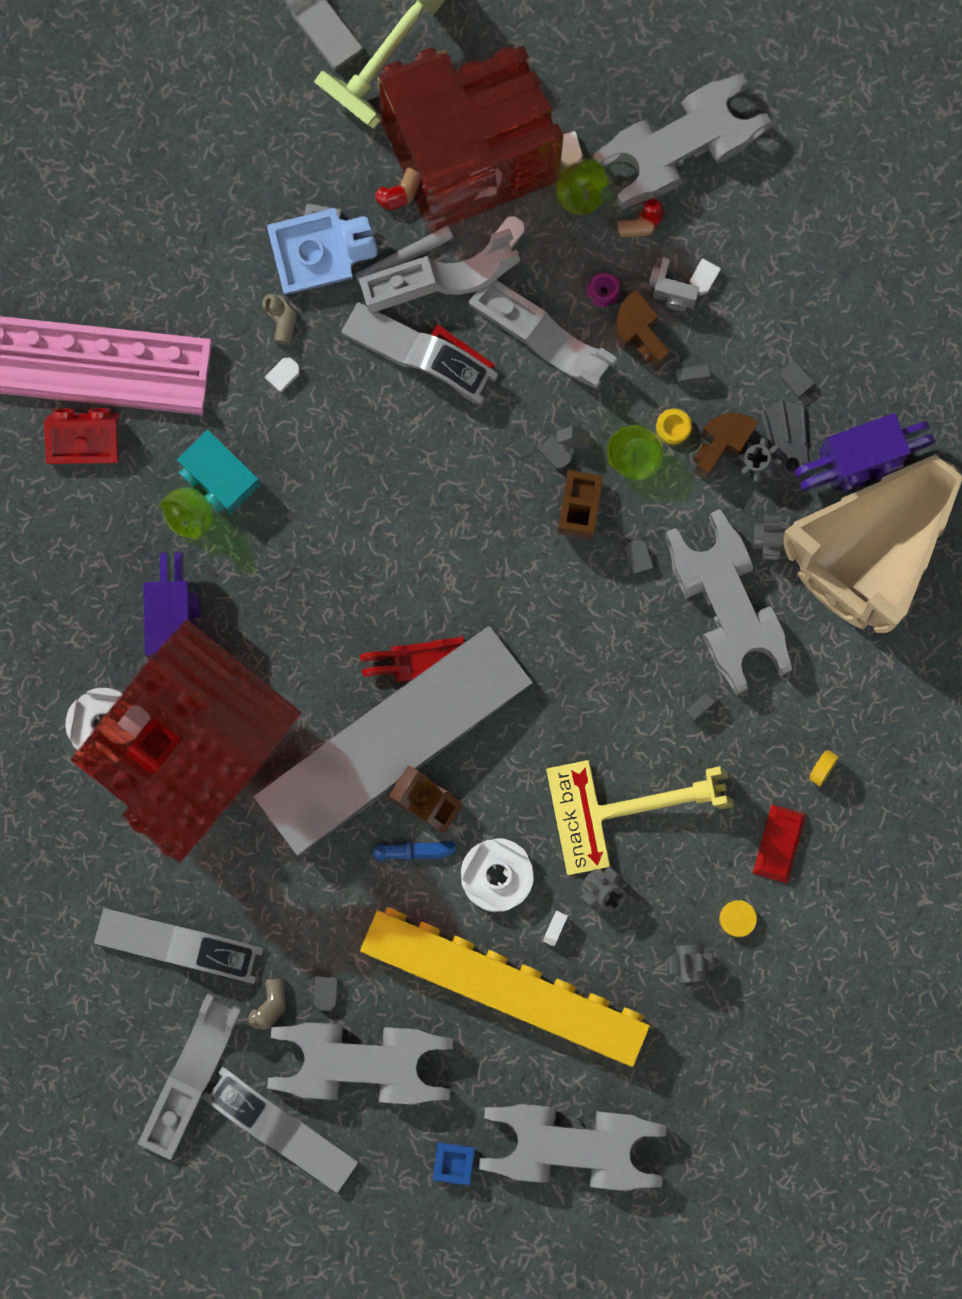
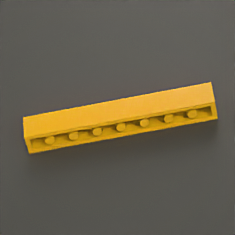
M387 907L385 913L376 911L360 949L361 953L625 1065L634 1066L650 1026L642 1022L644 1015L625 1007L622 1013L608 1008L611 1001L592 993L589 994L588 999L574 994L575 986L562 980L556 979L554 985L540 979L542 972L522 964L520 970L506 965L509 958L488 950L487 955L484 956L473 951L474 943L454 936L451 942L439 936L441 929L422 921L419 927L406 923L407 915Z

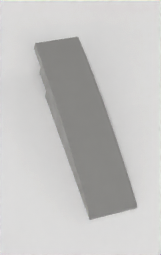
M488 626L322 745L255 795L254 798L295 854L299 856L327 834H331L357 813L362 812L393 789L397 779L402 776L408 765L416 770L420 769L533 684V682L492 628Z

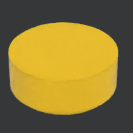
M673 408L664 411L656 423L658 437L669 445L683 443L687 440L692 430L690 417L680 409Z
M826 750L810 773L809 780L821 787L836 765L839 756L830 750Z
M735 900L722 908L719 922L726 934L732 937H743L755 928L757 916L754 908L749 903Z

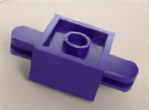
M893 413L827 437L818 452L821 459L804 464L794 471L797 478H803L825 470L823 473L800 483L802 491H808L831 483L833 491L843 488L845 493H850L864 487V481L876 476L877 480L880 481L882 477L897 471V469L904 466L903 463L910 453L929 447L936 441L933 434H929L907 442L906 440L927 432L930 429L928 421L901 429L897 416Z
M161 552L160 582H143L145 656L152 665H162L164 696L173 694V664H176L178 694L187 695V664L196 663V654H202L201 632H198V627H195V618H201V599L197 597V591H193L188 581H185L183 552H175L174 581H171L169 553Z

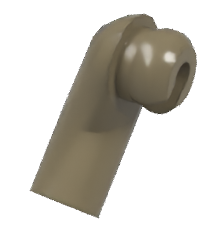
M268 294L262 301V307L277 324L274 342L290 346L296 322V312L281 295Z
M284 979L266 980L267 1000L259 1009L252 1010L248 1017L249 1023L254 1029L266 1030L271 1028L285 1013Z

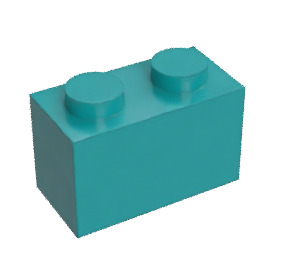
M208 429L177 459L182 468L179 475L192 488L199 484L208 493L204 499L218 513L224 509L231 515L260 487L258 478Z

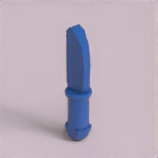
M410 842L397 845H384V843H381L373 849L372 853L379 861H385V859H407L410 861L411 858L436 859L454 854L456 844L453 842L414 843L412 845Z

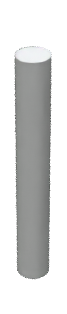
M445 226L355 273L354 276L361 287L359 278L407 263L453 239V235L449 227Z

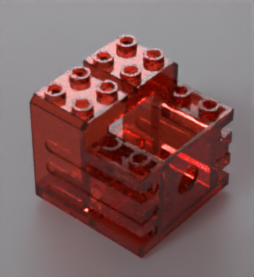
M524 45L516 49L514 47L503 48L495 53L493 58L480 62V60L468 62L458 72H456L445 49L437 52L435 48H428L416 55V61L404 66L401 61L392 62L382 69L383 74L378 75L381 122L403 174H405L408 167L420 172L422 176L414 199L429 234L559 182L564 135L559 124H553L552 108L547 97L544 98L540 89L541 83L536 72L531 73L529 56Z
M186 619L146 662L70 760L128 806L121 818L128 822L135 832L144 835L159 847L165 856L171 857L180 864L263 765L302 712ZM133 705L140 706L148 712L151 719L147 724L154 717L182 739L157 772L149 773L128 756V747L137 736L134 738L120 727L118 723Z

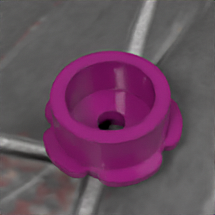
M599 273L592 277V282L587 285L586 289L588 298L592 299L593 303L598 307H607L610 303L615 304L621 296L619 280L607 273ZM601 288H606L607 292L602 293Z

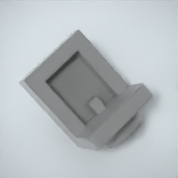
M663 257L661 267L653 266L648 287L655 288L652 299L666 302L665 306L675 311H685L686 307L693 309L699 287L665 278L670 259Z

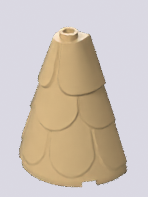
M936 454L882 477L879 483L845 496L841 501L795 521L793 526L789 527L784 533V548L787 557L791 561L796 559L801 569L797 573L801 581L833 613L858 628L864 629L867 625L875 627L876 633L890 632L907 615L921 576L928 567L937 538L942 535L962 482V475L958 473L953 464L943 461Z

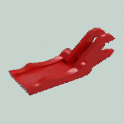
M462 636L419 644L399 645L391 647V651H374L360 654L361 662L392 659L393 666L363 669V677L395 674L396 683L412 681L464 644V638Z

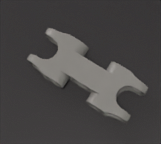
M743 74L710 82L688 95L681 102L687 115L654 132L648 120L639 121L620 131L613 140L593 155V163L597 170L617 161L627 162L637 170V180L617 195L618 199L616 202L621 209L649 199H655L676 188L683 181L676 168L684 164L683 160L691 155L697 157L709 150L716 163H721L743 151L754 139L770 128L772 121L767 113L757 115L748 120H741L733 117L728 111L727 101L746 89L748 82Z
M719 509L710 513L711 515L709 516L716 534V544L708 551L698 552L689 548L676 528L667 531L665 539L672 559V569L684 596L689 598L702 592L707 604H711L716 616L713 618L718 628L703 634L704 641L716 668L724 675L737 696L748 689L741 667L742 658L748 652L759 651L768 655L774 662L780 677L790 673L792 666L787 652L785 634L773 609L770 606L757 612L753 609L739 576L753 571L751 559L741 536L733 529L723 512Z
M304 1023L289 1027H272L271 1038L289 1040L298 1044L304 1052L305 1060L299 1073L292 1077H269L267 1089L285 1091L302 1098L338 1099L339 1081L380 1083L379 1102L417 1104L432 1100H450V1089L428 1086L420 1081L416 1072V1064L419 1057L428 1050L453 1049V1038L428 1034L418 1029L384 1027L382 1046L342 1044L343 1025Z
M527 1104L508 1107H485L484 1118L502 1121L511 1125L517 1133L518 1144L514 1152L506 1158L480 1157L479 1169L499 1173L514 1180L549 1183L551 1164L592 1168L590 1187L624 1191L644 1187H662L663 1176L639 1172L633 1167L629 1153L632 1144L641 1137L666 1136L667 1125L645 1121L629 1114L597 1111L595 1130L554 1126L556 1107Z

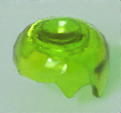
M591 159L578 160L565 166L558 175L556 184L557 200L560 205L575 216L589 215L598 206L603 204L601 192L609 185V179L604 167L596 160ZM584 190H588L590 196L588 200H584Z
M641 425L622 426L611 435L606 447L608 463L611 468L623 477L633 481H642L652 477L660 470L664 459L661 440L654 432ZM635 451H636V465H635V463L633 462V454H634Z
M190 487L174 489L159 504L169 529L181 537L191 538L195 541L206 533L212 523V507L206 496L197 489ZM181 522H188V526L183 527Z

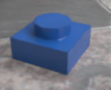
M438 1142L433 1180L470 1185L475 1147Z

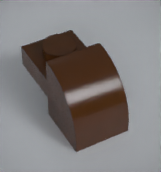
M635 290L626 297L619 309L616 321L617 340L623 350L635 342L637 346L634 350L638 357L645 364L651 362L657 369L668 360L670 352L651 330L656 326L659 316L640 293Z
M726 413L712 419L704 427L701 437L711 442V444L708 445L704 442L695 455L693 461L698 463L694 473L706 480L724 451L737 459L759 422L741 413Z
M568 470L557 534L589 540L593 539L603 476Z
M409 765L402 776L397 779L389 795L402 809L442 834L446 832L463 805L462 802L447 790L439 787L420 771Z

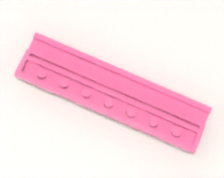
M0 316V394L203 415L212 341L206 338Z

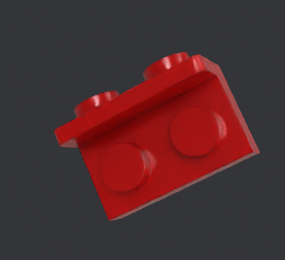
M68 408L53 410V414H48L44 420L46 464L118 463L117 425L119 423V414L110 413V409L107 408L88 410L89 414H74V410Z

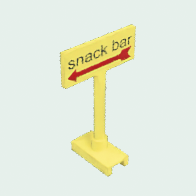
M589 760L546 769L567 875L611 867L602 826L603 820L696 801L697 804L712 801L713 806L718 809L735 807L733 799L728 796H721L720 793L727 791L725 783L719 784L718 780L729 778L728 772L722 767L706 769L707 780L694 782L693 787L607 805L598 804Z

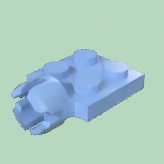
M332 208L267 225L285 296L353 279L352 265L359 261L374 258L377 255V245L368 217L363 216L346 221L340 220L336 209Z

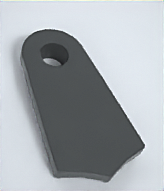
M781 399L771 407L762 410L761 416L770 448L777 445L782 450L776 457L785 466L777 468L778 475L787 482H797L802 478H797L795 471L788 470L786 462L793 459L798 462L799 467L808 463L805 406Z

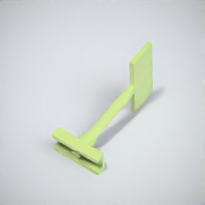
M417 0L399 21L359 75L355 74L347 85L323 70L314 82L374 129L383 118L364 99L371 89L369 84L416 24L424 9L426 8L430 13L434 14L445 0Z

